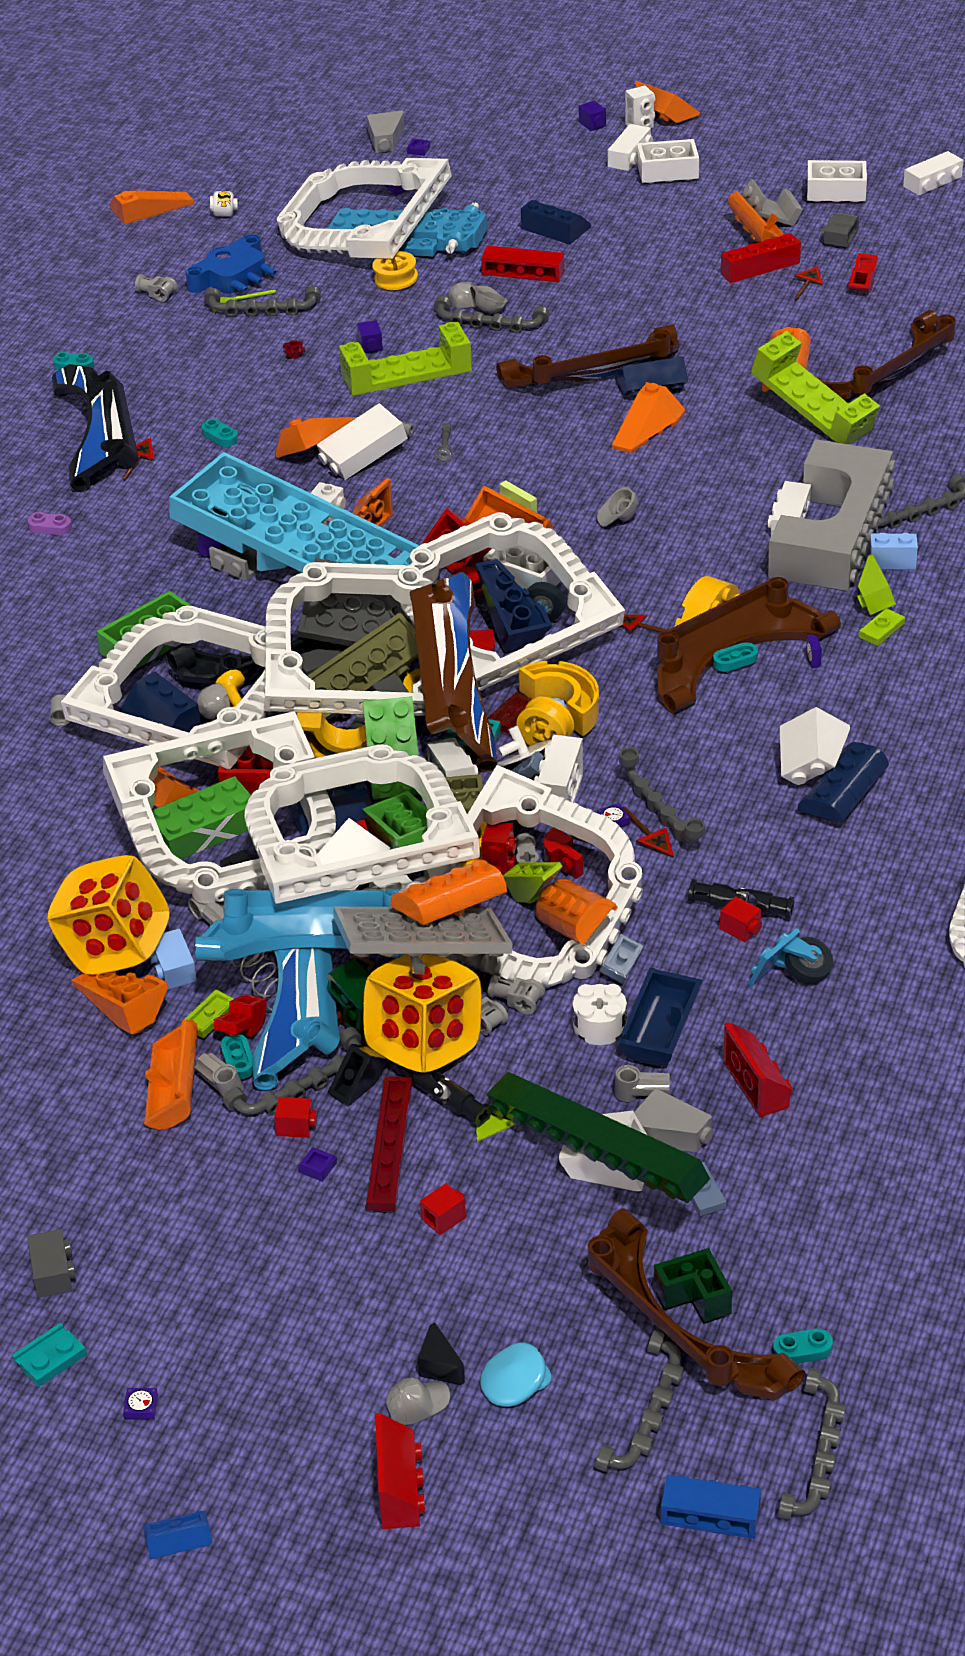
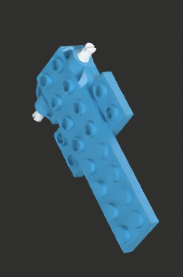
M473 202L465 206L464 210L428 208L398 251L407 252L413 256H434L437 251L453 253L454 251L466 252L470 248H477L488 229L486 214H483V211L478 209L479 205L476 202L475 204ZM343 208L338 211L327 229H354L360 225L374 226L388 220H397L403 210L387 211L386 209L369 210L366 208L354 210Z

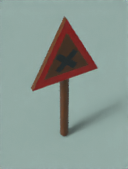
M818 266L794 275V277L806 280L795 296V299H799L810 282L823 285Z
M151 437L136 444L139 455L138 461L141 457L154 461ZM136 464L133 467L128 468V470L122 477L123 481H125L128 478Z
M624 615L623 625H621L630 632L637 626L659 633L667 631L666 629L641 623L647 615Z
M623 807L630 819L647 835L637 839L636 842L674 858L667 828L651 833L626 807Z

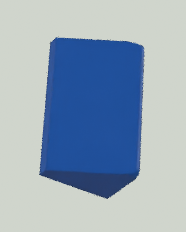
M205 1511L144 1524L143 1526L151 1559L208 1546L212 1543Z

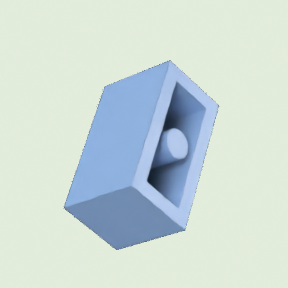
M870 534L869 555H874L880 569H916L918 549L916 534Z
M180 928L163 933L158 946L149 957L151 964L156 963L154 966L156 977L167 982L168 989L196 982L195 964Z

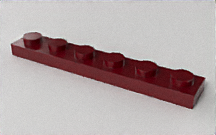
M384 1077L366 1202L367 1210L396 1211L412 1092V1077Z

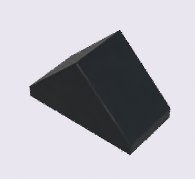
M433 1323L429 1326L418 1355L419 1377L462 1385L465 1383L464 1364L437 1324Z

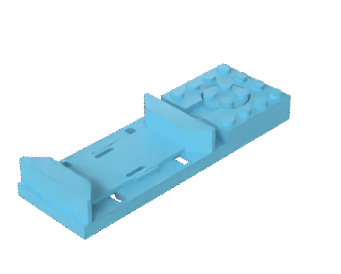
M225 452L221 453L169 497L171 519L240 553L245 552L249 547L257 550V570L259 571L281 569L290 566L303 573L305 565L313 563L315 558L341 563L409 566L410 553L420 546ZM329 517L334 518V520L330 521L329 526L322 524ZM396 549L402 551L396 558L389 556ZM444 567L439 569V576L436 580H440V572L444 569Z

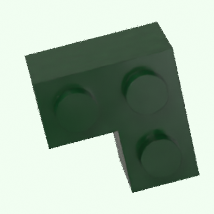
M353 958L328 973L327 989L343 1006L342 1023L347 1028L354 1027L363 1038L365 1037L363 1024L364 989L370 972L364 965L361 966Z
M709 1248L654 1264V1289L665 1309L693 1300L704 1322L732 1314V1289Z

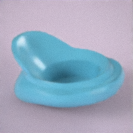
M520 1342L503 1349L487 1362L481 1374L480 1385L484 1395L492 1404L501 1407H512L523 1403L535 1392L548 1386L551 1382V1372L545 1365L543 1356L535 1346Z

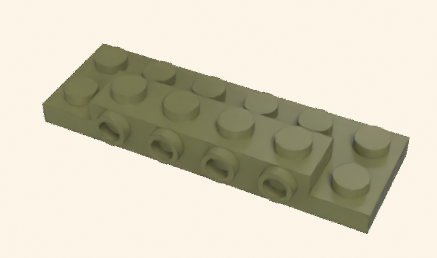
M399 612L307 677L315 682V690L369 691L373 684L394 673L401 679L410 672L411 662L419 658L415 628ZM323 713L327 721L332 717L337 719L340 716L345 718L350 715L343 713Z

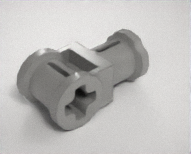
M139 274L135 281V290L138 292H149V297L155 298L160 302H165L169 295L175 293L178 289L176 281L167 276H156L154 279H151L143 274Z
M528 833L519 834L516 837L517 864L519 862H539V855L535 851V837Z
M494 975L490 980L487 994L491 998L499 997L507 1000L508 1007L515 1008L520 1013L529 1015L535 1011L538 999L544 996L545 988L534 979L524 980L516 977L514 982L501 979L498 975Z
M486 996L482 999L480 1033L487 1036L491 1033L492 1028L498 1024L506 1023L509 1017L506 1009L499 1002H493Z

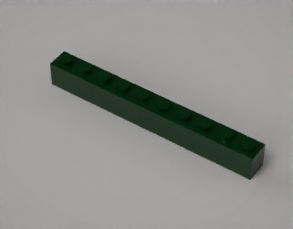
M507 1072L486 1093L491 1102V1109L497 1116H505L518 1126L524 1125L537 1135L543 1134L556 1144L558 1142L562 1143L572 1152L576 1153L578 1151L583 1153L593 1162L599 1161L604 1163L612 1171L618 1170L623 1172L631 1180L637 1179L644 1182L650 1189H658L673 1200L677 1198L689 1203L710 1180L699 1158L511 1072Z

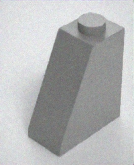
M403 110L367 115L368 134L375 153L394 151L405 129Z
M657 1088L634 1112L648 1136L682 1151L697 1152L703 1144L710 1142L714 1133L711 1115Z

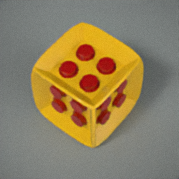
M124 855L91 862L70 872L60 885L49 907L47 919L52 933L72 963L84 974L97 975L134 967L146 961L160 942L168 924L170 912L162 892L145 866L136 857Z
M404 954L378 967L367 977L363 1002L365 1040L371 1049L402 1067L416 1072H431L462 1057L477 1044L481 1028V984L479 977L469 968L447 957H439L434 954H423V956L418 957L425 964L424 975L412 974L410 956Z

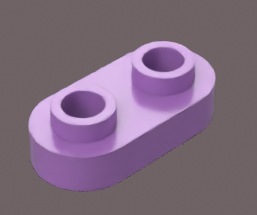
M36 512L28 518L29 530L34 533L64 535L72 529L71 519L63 514Z

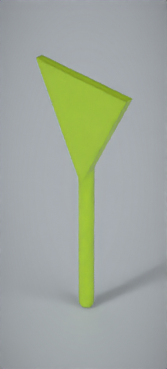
M276 290L236 296L234 298L221 297L219 303H226L230 299L238 301L275 294Z
M491 1115L490 1119L483 1125L476 1127L477 1142L516 1124L512 1120Z

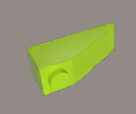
M868 555L858 584L861 594L857 598L862 609L866 607L869 614L872 615L894 606L896 603L890 586L874 555Z
M519 862L506 872L503 877L514 900L530 904L541 897V892L546 886L551 884L561 870L562 865L560 862Z

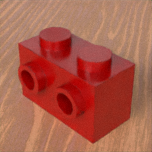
M500 822L494 825L487 823L481 839L482 860L496 867L502 875L517 864L516 857L514 856L516 838L513 836V823Z

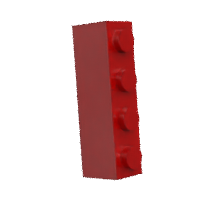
M790 233L721 253V275L729 283H734L799 264L801 242Z
M487 245L481 257L482 275L560 282L565 270L564 253Z

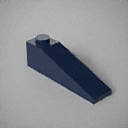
M498 559L476 563V571L494 628L505 652L522 649L552 628L544 607L539 602L536 603L529 596L530 593L526 588L522 589L515 582V577Z

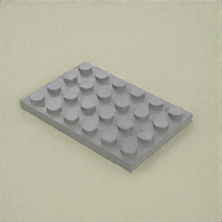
M334 907L333 917L350 954L366 957L369 954H380L386 957H393L396 954H407L412 957H420L423 954H434L439 957H447L450 954H461L466 957H474L477 954H488L492 957H501L503 954H512L513 943L491 907H468L464 909L463 916L458 917L453 913L425 925L402 912L395 911L393 907Z

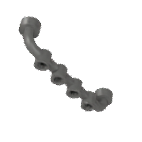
M315 286L308 287L305 290L306 301L301 302L291 298L287 302H278L275 299H269L267 302H257L254 299H249L247 302H237L230 299L226 303H219L221 298L220 291L216 288H209L205 291L204 300L213 309L225 311L231 317L236 316L238 311H246L247 315L255 316L258 310H266L269 316H275L278 310H286L288 315L294 316L298 313V310L311 308L314 304L318 303L321 299V291Z
M443 295L438 296L434 303V308L440 317L448 319L450 322H459L460 326L463 321L470 322V325L475 329L481 328L482 324H490V328L494 331H499L502 326H510L509 328L512 332L519 333L522 328H534L540 324H545L550 316L549 310L543 306H538L534 309L533 320H524L521 316L504 318L503 315L498 313L493 316H486L479 311L473 314L464 313L460 309L450 312L449 309L452 302L447 296Z
M956 474L950 479L949 487L955 493L948 491L941 498L935 500L927 498L923 504L917 506L909 504L904 510L896 513L889 511L884 517L879 518L878 527L889 525L894 529L900 527L904 519L908 518L911 522L920 520L924 512H927L930 516L936 515L940 512L941 507L945 505L950 510L957 508L960 500L965 498V477L962 474Z
M633 747L621 749L619 752V763L625 767L628 778L634 784L635 796L647 799V809L650 812L660 813L661 825L674 828V839L676 841H686L694 844L705 835L704 821L699 818H691L687 821L679 820L675 815V808L666 806L662 801V794L654 792L649 787V780L641 778L637 774L635 766L639 763V751Z
M354 1027L346 1028L340 1033L339 1043L345 1050H348L351 1044L361 1045L362 1036ZM337 1055L328 1065L322 1068H312L305 1077L299 1080L292 1079L288 1081L282 1089L275 1093L272 1091L265 1093L256 1103H246L247 1096L239 1087H234L227 1091L222 1101L230 1111L238 1110L247 1115H254L267 1110L270 1115H274L279 1097L304 1098L306 1095L304 1089L311 1085L316 1090L325 1088L329 1083L328 1076L337 1073L345 1056Z
M654 1329L647 1351L660 1355L661 1351L664 1350L669 1354L670 1358L666 1362L661 1379L654 1389L650 1404L643 1414L641 1424L633 1437L630 1449L626 1455L616 1456L614 1455L615 1448L603 1444L595 1463L596 1469L608 1472L610 1467L617 1469L629 1468L637 1462L641 1454L648 1456L651 1451L654 1438L649 1437L651 1430L659 1432L664 1419V1414L659 1413L661 1407L669 1409L674 1396V1391L670 1390V1386L672 1383L679 1385L684 1373V1368L680 1367L682 1355L679 1347L674 1342L666 1339L667 1334L662 1330Z
M809 1368L804 1392L816 1394L818 1388L827 1393L828 1400L808 1498L805 1502H795V1495L785 1492L782 1494L778 1517L790 1520L791 1514L806 1515L813 1512L821 1498L827 1499L831 1480L825 1479L826 1472L832 1473L836 1457L835 1454L830 1453L831 1447L837 1448L841 1432L840 1429L835 1428L836 1422L842 1423L846 1405L840 1404V1392L837 1386L829 1379L820 1377L821 1370Z

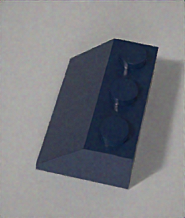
M530 200L521 208V229L569 245L591 228V223L581 215L540 203L537 200Z
M684 356L622 366L615 374V379L622 394L630 395V397H636L646 382L670 388L671 391L682 389L688 382Z
M155 671L135 682L119 712L188 733L194 726L201 725L198 704Z
M363 782L326 789L336 815L335 833L348 818L354 822L365 819L362 809L371 806V802ZM300 801L288 805L290 819L301 837L306 836L309 831V824Z

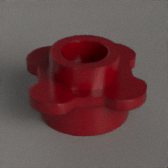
M292 340L283 344V348L286 349L285 354L289 358H299L305 352V348L302 347V341Z

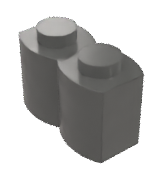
M834 213L829 218L827 226H824L822 229L824 243L848 247L852 238L858 232L859 216Z

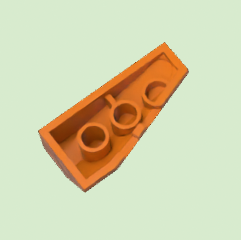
M636 80L635 85L637 87L646 86L654 93V111L660 114L659 118L667 123L669 120L678 123L699 116L700 112L676 94Z
M124 191L112 198L109 208L124 224H128L195 203L187 192Z
M646 382L638 392L612 443V448L629 453L634 452L648 443L649 438L653 435L659 436L662 434L663 429L667 426H675L685 414V408L667 387Z
M300 417L288 422V427L281 430L275 455L278 458L306 450L320 443L358 417L309 418L302 421Z
M386 478L370 489L357 501L352 513L380 527L393 516L391 479Z
M161 766L158 767L157 776L153 780L155 784V806L161 807L200 791L196 787H190L185 784L184 780L168 773Z
M116 971L97 975L83 973L71 980L72 984L114 1024L130 1034L144 1031L146 1026L155 1021L168 989L167 982L153 975H146L143 979L137 978L135 973L119 976Z

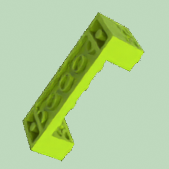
M448 322L438 326L439 347H430L421 351H410L406 354L391 355L377 360H368L359 342H349L339 346L341 375L352 396L470 372L472 371L471 343L459 322Z
M788 331L758 348L751 374L836 443L850 445L872 430L880 405L865 393L852 402L847 403L796 362L802 343Z

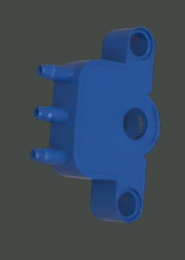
M256 234L246 235L229 246L216 247L210 250L207 254V259H203L185 271L187 289L191 293H200L209 287L228 294L238 291L246 292L248 290L247 286L253 282L260 284L262 277L266 273L273 276L276 274V270L273 267L265 264L260 236ZM221 254L230 255V257L226 259L217 258V256Z

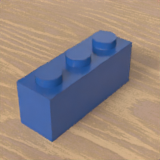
M667 1475L661 1503V1525L755 1539L760 1512L761 1489L752 1488L748 1485L726 1484L716 1480L693 1479L683 1475Z

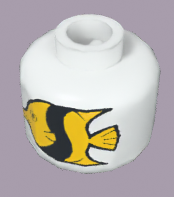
M216 191L213 196H210V211H213L215 216L230 217L233 215L234 210H237L238 199L234 198L232 192Z

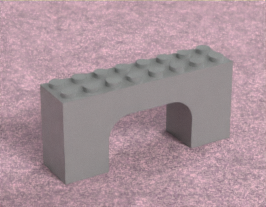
M814 440L804 463L803 478L804 484H811L810 502L841 507L837 515L825 520H811L781 515L769 540L768 578L783 577L791 582L849 591L852 582L855 583L857 580L858 569L862 568L863 556H867L870 534H874V530L878 529L879 517H883L884 504H888L890 492L894 490L895 479H892V474L895 472L896 461L893 460V451Z

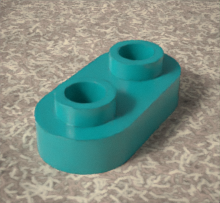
M59 352L53 357L54 368L58 371L69 364L94 368L93 357L87 353Z
M208 419L202 424L203 436L219 446L230 447L238 442L237 431L221 421Z
M740 643L718 650L713 655V666L721 672H729L753 664L758 659V648L752 643Z
M242 1034L225 1036L221 1041V1051L225 1064L234 1066L240 1079L250 1077L253 1074V1062L247 1038Z
M818 1328L785 1333L775 1339L773 1354L785 1353L796 1364L822 1360L831 1355L833 1338L829 1332Z

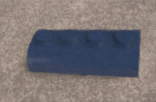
M859 742L849 743L840 754L836 766L826 771L800 801L798 811L803 814L807 813L843 822L888 767L889 762L886 755L872 745Z
M649 968L621 1032L619 1046L623 1054L641 1063L657 1066L667 1064L671 1060L703 980Z

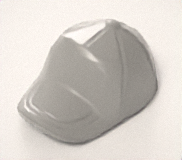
M459 282L450 288L448 298L452 302V307H477L475 303L476 292L471 287L473 283Z
M471 284V287L476 292V306L487 315L498 313L507 303V299L491 287L474 286Z
M629 487L616 490L597 514L599 525L604 528L616 519L622 521L630 520L639 506L637 494Z
M212 684L204 688L197 698L200 714L210 720H216L218 712L230 707L227 691L221 684Z
M410 1377L399 1381L389 1390L385 1404L391 1419L403 1425L420 1422L444 1410L450 1401V1391L444 1382L422 1383L419 1379Z

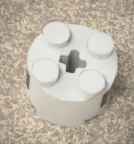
M584 984L578 988V993L574 996L572 1004L575 1034L584 1037L585 1042L588 1044L607 1045L615 1042L616 1037L621 1034L627 1021V1002L625 996L621 993V988L616 984Z

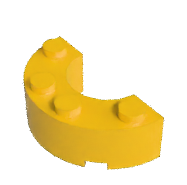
M711 576L700 578L686 595L682 603V607H685L682 618L677 617L675 626L740 595L738 587L735 584Z
M540 661L519 668L520 692L530 699L549 697L560 698L566 701L567 710L574 720V730L582 736L592 730L599 717V688L595 678L587 670L563 661H559V665Z
M297 712V718L315 758L367 747L365 725L356 729L345 730L336 728L328 723L323 713Z

